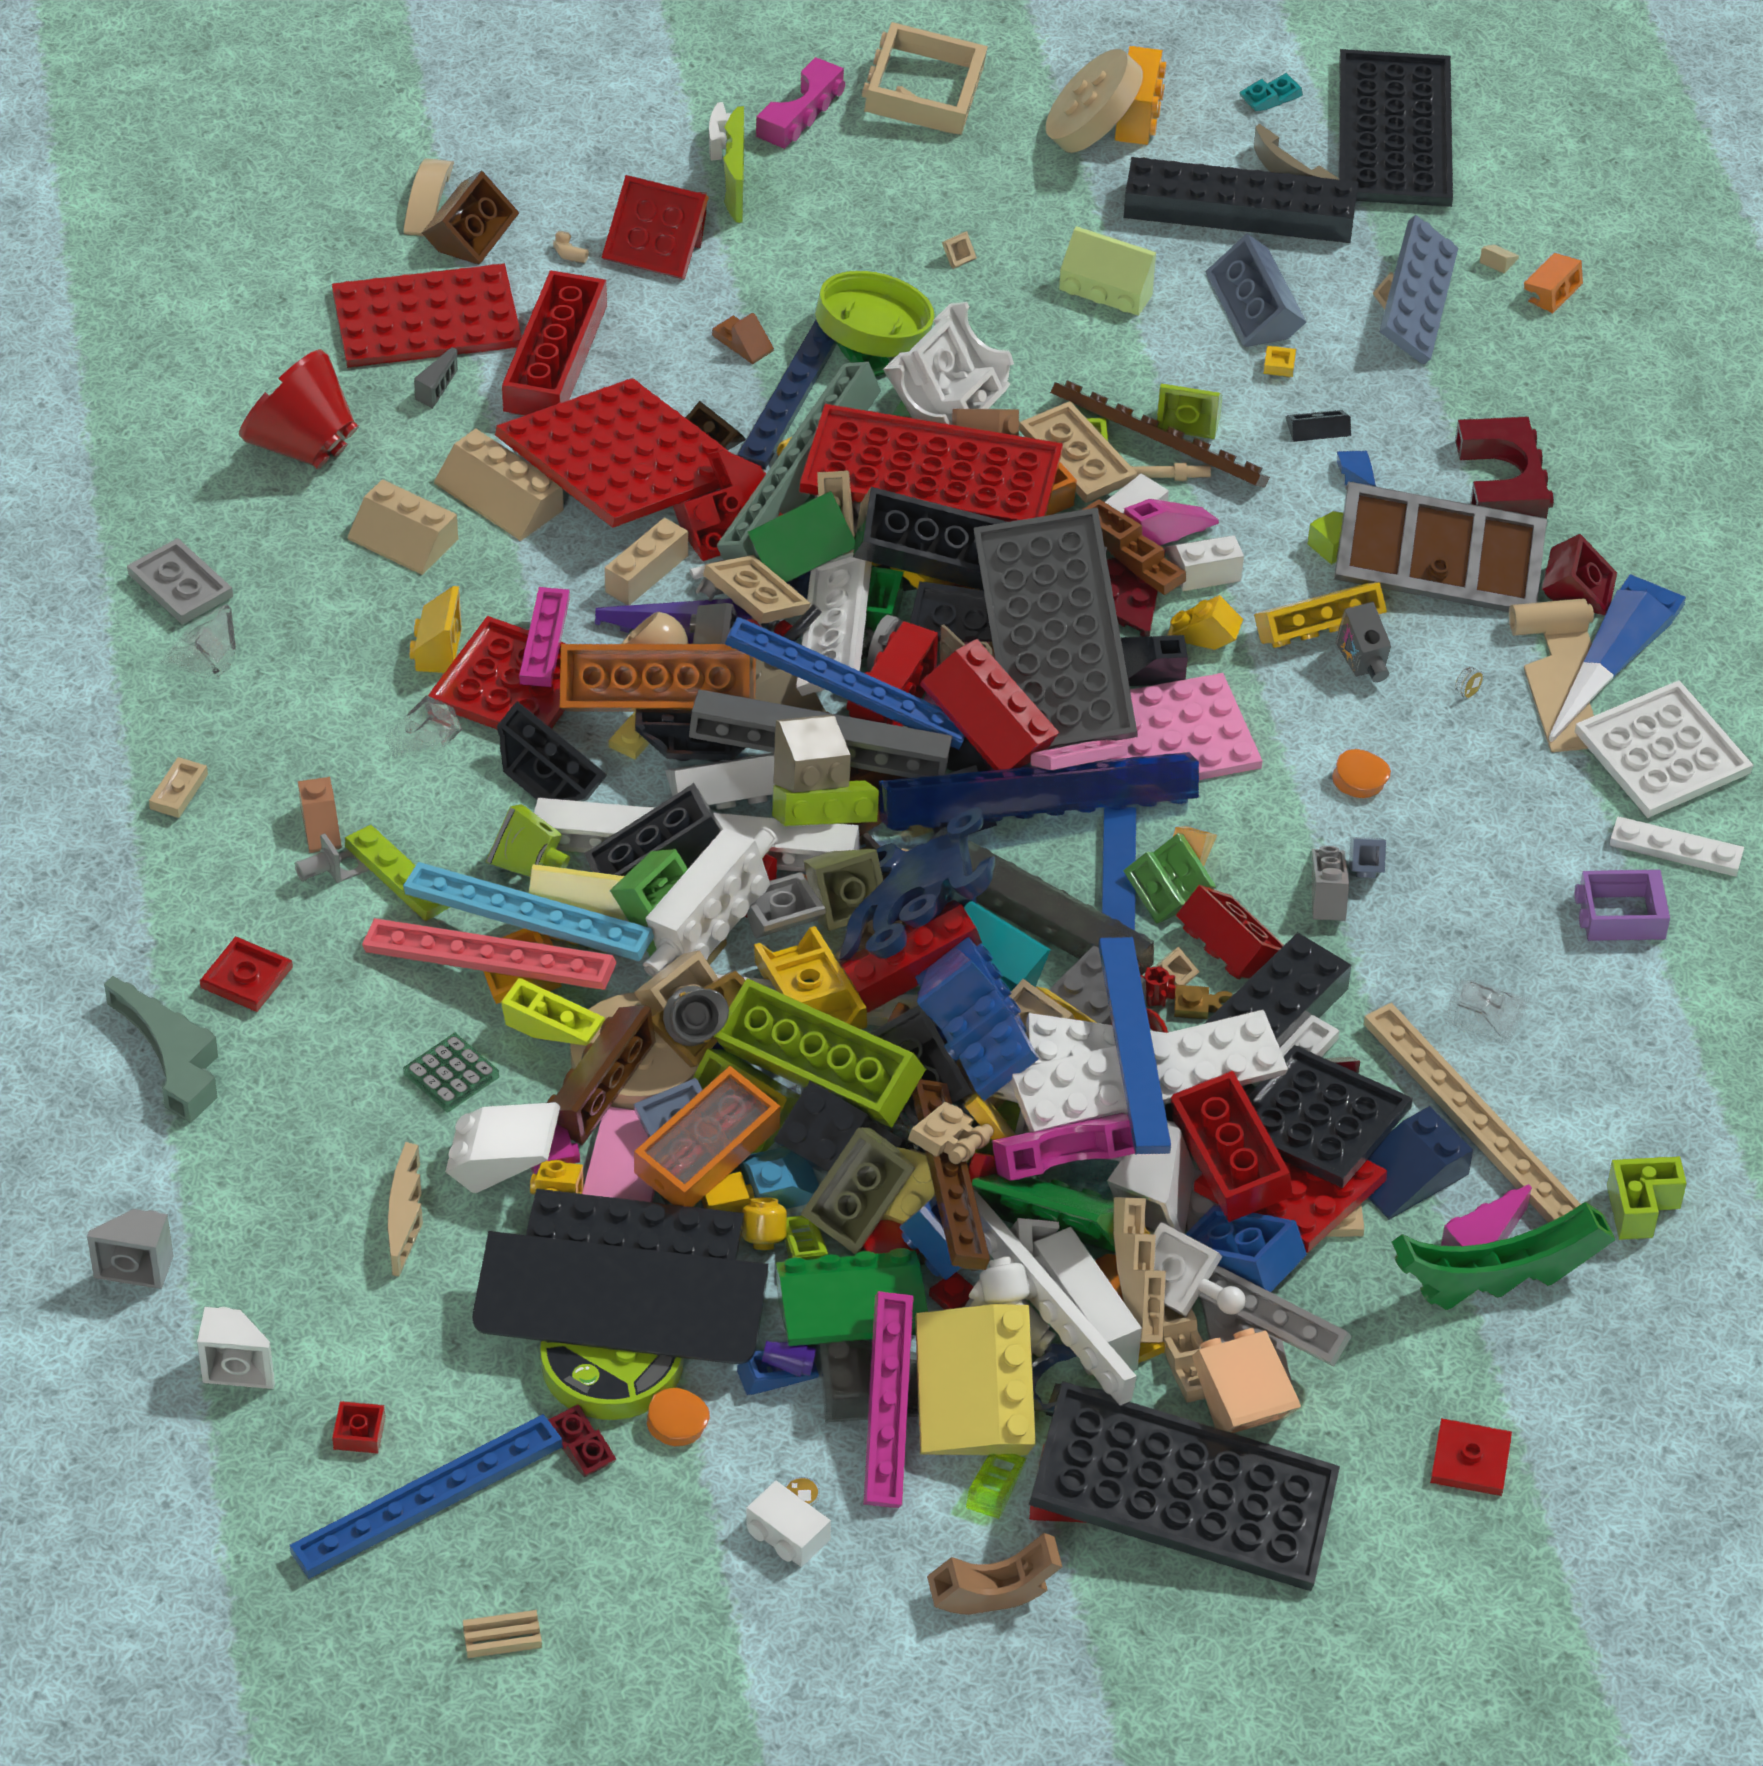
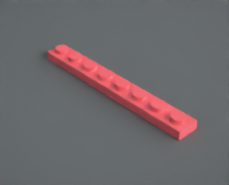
M374 918L362 943L366 953L601 990L606 989L616 966L614 956L609 954Z

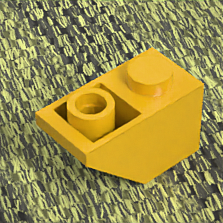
M1218 595L1210 600H1202L1189 610H1181L1176 613L1170 621L1171 626L1167 635H1184L1186 644L1216 650L1236 640L1243 618Z

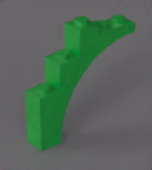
M1584 1202L1565 1215L1539 1228L1512 1238L1487 1244L1438 1246L1419 1242L1404 1234L1398 1236L1391 1243L1397 1253L1394 1257L1397 1265L1405 1274L1410 1272L1422 1283L1423 1286L1420 1287V1291L1427 1302L1431 1305L1435 1303L1443 1309L1449 1310L1478 1289L1483 1293L1487 1291L1496 1298H1499L1529 1277L1532 1280L1538 1279L1547 1286L1553 1285L1616 1239L1603 1213L1587 1202Z

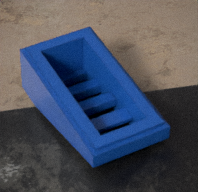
M764 1350L755 1351L750 1361L737 1365V1373L746 1395L759 1394L819 1377L814 1361L811 1375L801 1374L800 1378L769 1365V1363L762 1362ZM768 1366L771 1367L772 1372H768V1370H767V1367H768Z

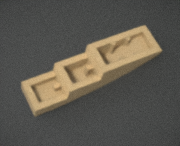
M405 1142L397 1163L389 1197L388 1236L392 1275L398 1277L423 1225L421 1203H418L421 1197L420 1174H417L420 1167L419 1145Z
M1114 1197V1242L1117 1270L1124 1303L1142 1328L1140 1342H1163L1166 1271L1154 1270L1156 1235L1144 1234L1146 1198Z
M1164 1305L1163 1342L1165 1343V1355L1174 1378L1187 1403L1206 1399L1192 1355L1201 1349L1200 1344L1203 1343L1197 1330V1318L1192 1309H1190L1185 1317Z

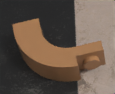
M1043 1533L1019 1553L1004 1561L992 1564H972L951 1557L930 1573L927 1579L934 1607L952 1613L971 1615L1014 1608L1034 1600L1048 1591L1045 1580L1060 1570L1062 1563L1055 1537Z

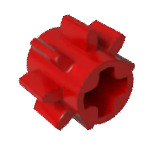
M1147 967L1145 975H1140L1146 981L1147 1006L1161 1005L1164 1007L1167 998L1175 999V975H1169L1168 971L1163 967Z

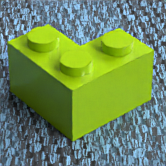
M1680 1156L1612 1160L1607 1190L1619 1240L1653 1238L1659 1210L1681 1209L1687 1182Z

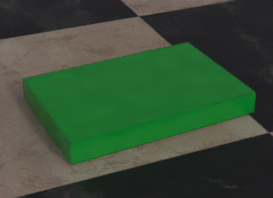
M832 491L748 531L762 563L786 583L854 550L855 538Z

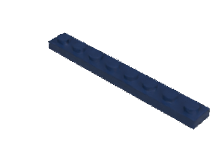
M817 320L814 321L738 453L739 457L761 466L762 469L766 470L777 451V446L785 437L837 345V342L821 329Z

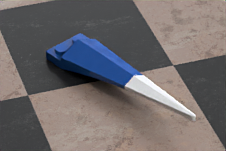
M1632 574L1628 576L1620 590L1616 591L1549 736L1550 742H1553L1586 705L1631 660L1673 623L1685 605V596Z

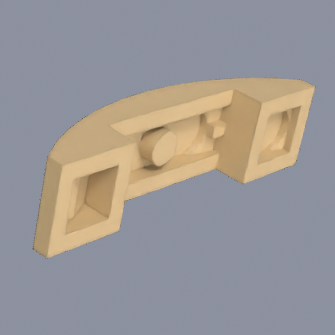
M425 158L416 173L408 202L404 234L424 236L422 231L437 214L445 183L449 182L454 161Z

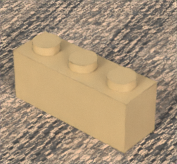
M664 517L604 567L605 592L624 604L631 605L688 557V531Z

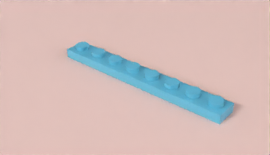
M421 862L417 863L403 885L405 894L636 961L641 960L654 938L653 930L649 927Z

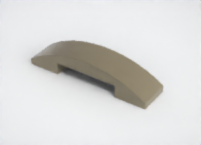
M1261 124L1256 125L1254 149L1259 160L1268 171L1340 180L1320 165L1311 170L1278 147L1279 137Z

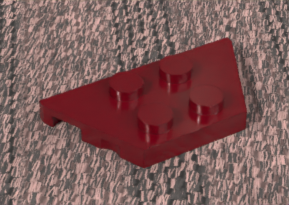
M1107 559L1118 624L1123 627L1126 625L1140 631V636H1150L1158 591L1141 580L1118 559Z

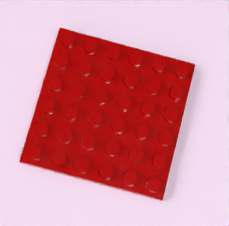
M634 378L496 425L495 431L496 437L612 528L719 489L718 480L707 454L719 450L728 451Z

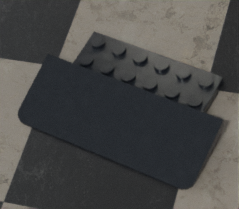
M536 1189L526 1235L488 1231L472 1314L473 1325L479 1332L488 1335L729 1364H743L750 1361L755 1354L768 1278V1264L737 1260L744 1224V1213Z

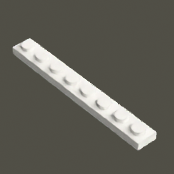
M975 1191L974 1195L988 1253L993 1259L1010 1257L1011 1263H1021L1024 1265L1030 1294L1026 1299L1030 1300L1036 1307L1042 1319L1055 1329L1060 1335L1062 1342L1070 1347L1080 1358L1084 1368L1090 1370L1098 1379L1106 1393L1111 1394L1119 1405L1132 1401L1137 1377L1135 1373Z

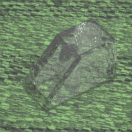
M426 695L385 738L393 758L400 759L443 749L462 731L453 707Z

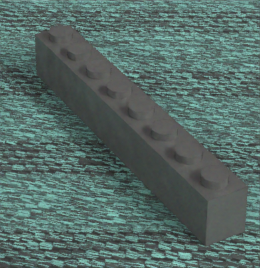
M698 689L691 715L690 738L774 753L776 720L834 715L851 755L850 767L943 784L952 739L950 735Z

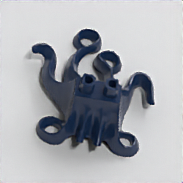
M972 808L958 814L948 823V833L946 835H941L927 843L912 847L909 851L901 850L894 843L886 844L876 849L882 875L889 871L891 873L863 900L850 916L845 940L835 954L836 960L847 961L856 954L860 947L862 930L871 920H873V929L876 933L868 939L865 948L875 957L886 959L900 952L907 944L904 926L900 923H894L895 921L901 920L908 926L917 928L937 917L943 911L945 905L952 900L962 904L963 908L971 901L977 904L975 899L990 885L995 867V856L980 861L976 870L972 871L968 835L978 831L983 826L984 818L981 808Z

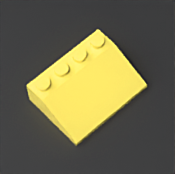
M990 1304L916 1313L920 1454L1028 1455L1036 1445L1029 1305Z

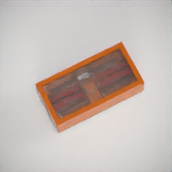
M729 1066L634 1151V1173L671 1204L693 1207L780 1128L781 1106Z

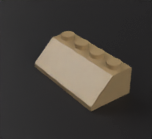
M474 429L454 443L434 480L435 485L520 541L564 510L563 489L536 467L478 429Z

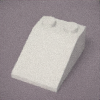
M556 1102L482 1107L469 1114H464L459 1118L455 1126L456 1132L452 1147L449 1150V1159L445 1172L472 1193H478L548 1160L560 1106Z

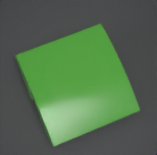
M1177 833L1154 852L1147 851L1123 870L1156 924L1176 915L1198 885L1211 889L1216 888V885L1184 835Z

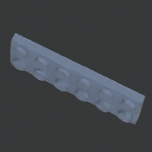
M1414 215L1408 220L1379 332L1418 362L1426 364L1432 357L1458 247L1450 239L1437 232L1428 222H1424L1417 215Z

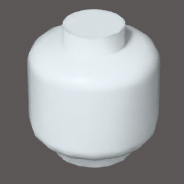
M1010 1257L990 1260V1268L980 1273L985 1303L988 1305H1023V1299H1026L1030 1294L1024 1265L1021 1263H1011Z

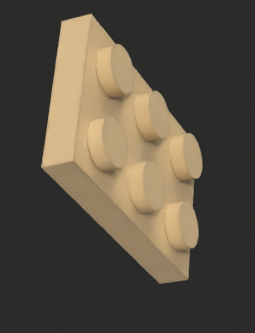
M754 555L705 565L703 575L760 624L803 615L810 607L811 603Z

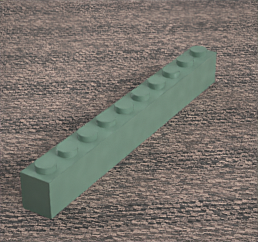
M869 362L843 363L717 544V548L724 561L754 555L761 561L748 531L777 518L780 513L785 514L803 505L811 495L799 492L800 481L824 405L830 404L868 411L881 392Z

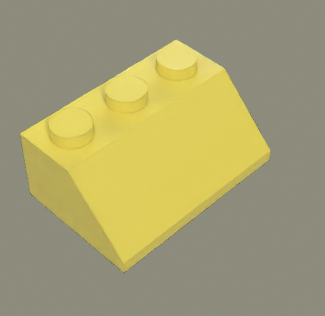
M533 864L529 886L530 894L628 921L610 892L624 876ZM549 936L550 939L566 941L563 939Z

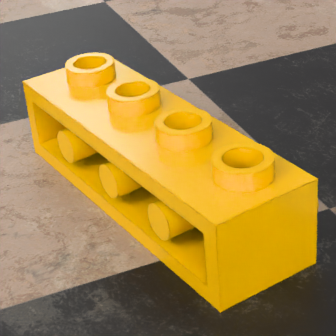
M1375 582L1254 614L1260 642L1262 644L1272 643L1273 648L1291 644L1290 638L1298 636L1301 637V640L1315 638L1319 636L1318 631L1327 628L1329 633L1339 631L1344 609L1374 602L1378 614L1386 613L1387 610L1380 582Z

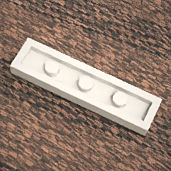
M1617 816L1609 845L1737 877L1744 850L1742 846Z

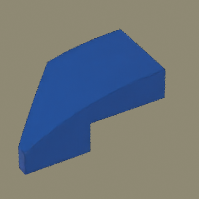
M1367 450L1337 452V465L1341 474L1345 475V485L1349 481L1376 487Z

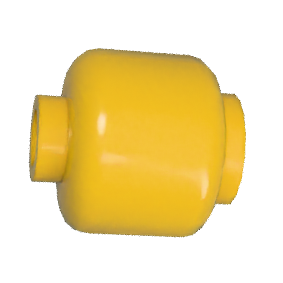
M770 1197L750 1199V1204L742 1208L741 1213H744V1224L741 1235L745 1241L753 1243L754 1249H774V1243H779L786 1238L787 1212L784 1206L778 1204V1199Z

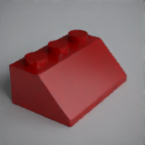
M1198 885L1176 914L1184 923L1183 930L1195 939L1200 938L1205 943L1204 950L1216 959L1221 958L1227 964L1224 967L1225 970L1238 980L1242 977L1250 979L1284 946L1232 895L1202 885Z

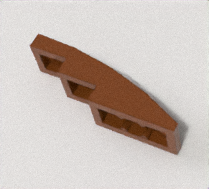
M1100 499L1082 509L1098 508L1104 547H1107V550L1141 580L1163 595L1186 582V571L1164 558V548L1142 535L1141 524Z

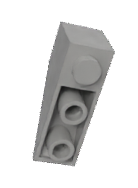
M1321 846L1320 849H1312L1313 919L1346 921L1349 880L1345 851L1339 850V848L1334 846Z

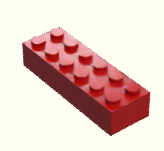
M549 271L502 383L503 412L527 415L570 400L607 308L606 279Z

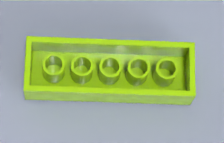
M748 978L729 1007L727 1022L714 1035V1038L726 1052L804 1088L811 1081L867 1113L871 1119L891 1128L926 1070L914 1053Z

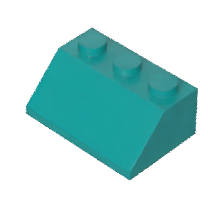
M968 902L964 909L976 926L982 944L992 955V962L1003 976L1001 979L1012 992L1022 979L1036 987L1051 949L975 902Z

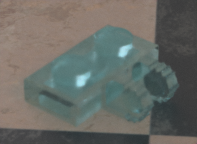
M1085 1159L1067 1162L1063 1164L1060 1181L1069 1186L1077 1187L1076 1191L1079 1192L1083 1188L1097 1191L1102 1195L1103 1199H1106L1107 1194H1112L1107 1180L1120 1162L1110 1159Z

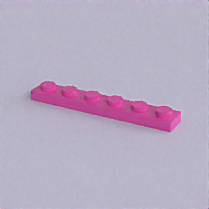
M880 1291L875 1295L863 1505L900 1508L902 1506L913 1310L912 1295Z

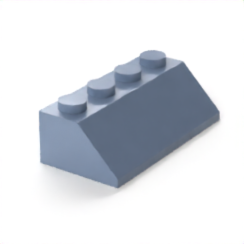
M1246 233L1205 271L1244 347L1287 340L1307 322L1269 249Z

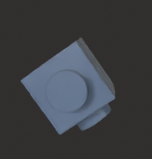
M1350 837L1349 870L1357 871L1356 877L1376 878V872L1385 873L1386 840L1383 838Z

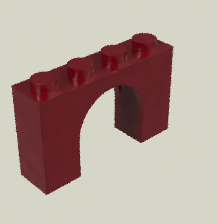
M1529 416L1458 420L1455 443L1460 460H1502L1514 465L1522 473L1515 478L1507 480L1473 481L1470 504L1547 519L1548 509L1553 508L1554 497L1552 490L1547 488L1548 473L1546 469H1542V450L1537 449V431L1531 427Z

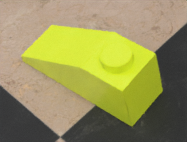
M518 978L501 1001L505 1025L537 1039L587 1046L605 1021V1017L521 978Z

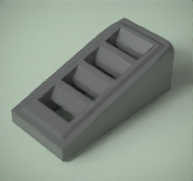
M450 348L414 378L415 400L433 409L458 370L457 349Z

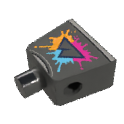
M1374 602L1344 609L1335 642L1356 677L1369 674L1373 682L1385 680L1390 674L1386 663L1391 644Z

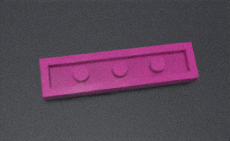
M538 588L519 675L520 684L552 686L570 601L569 589Z

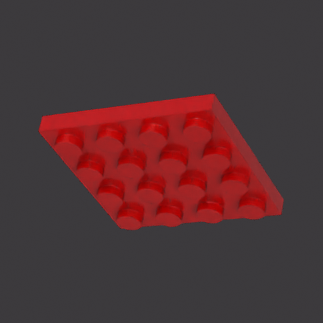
M486 616L428 694V705L497 730L499 722L515 702L518 701L549 727L553 728L565 711L560 708L561 644L566 643H560L551 687L520 684L519 675L529 630Z
M1366 1160L1348 1183L1341 1188L1284 1161L1290 1172L1293 1197L1253 1213L1296 1221L1305 1250L1309 1253L1386 1181L1387 1170ZM1202 1174L1195 1180L1194 1192L1218 1204Z

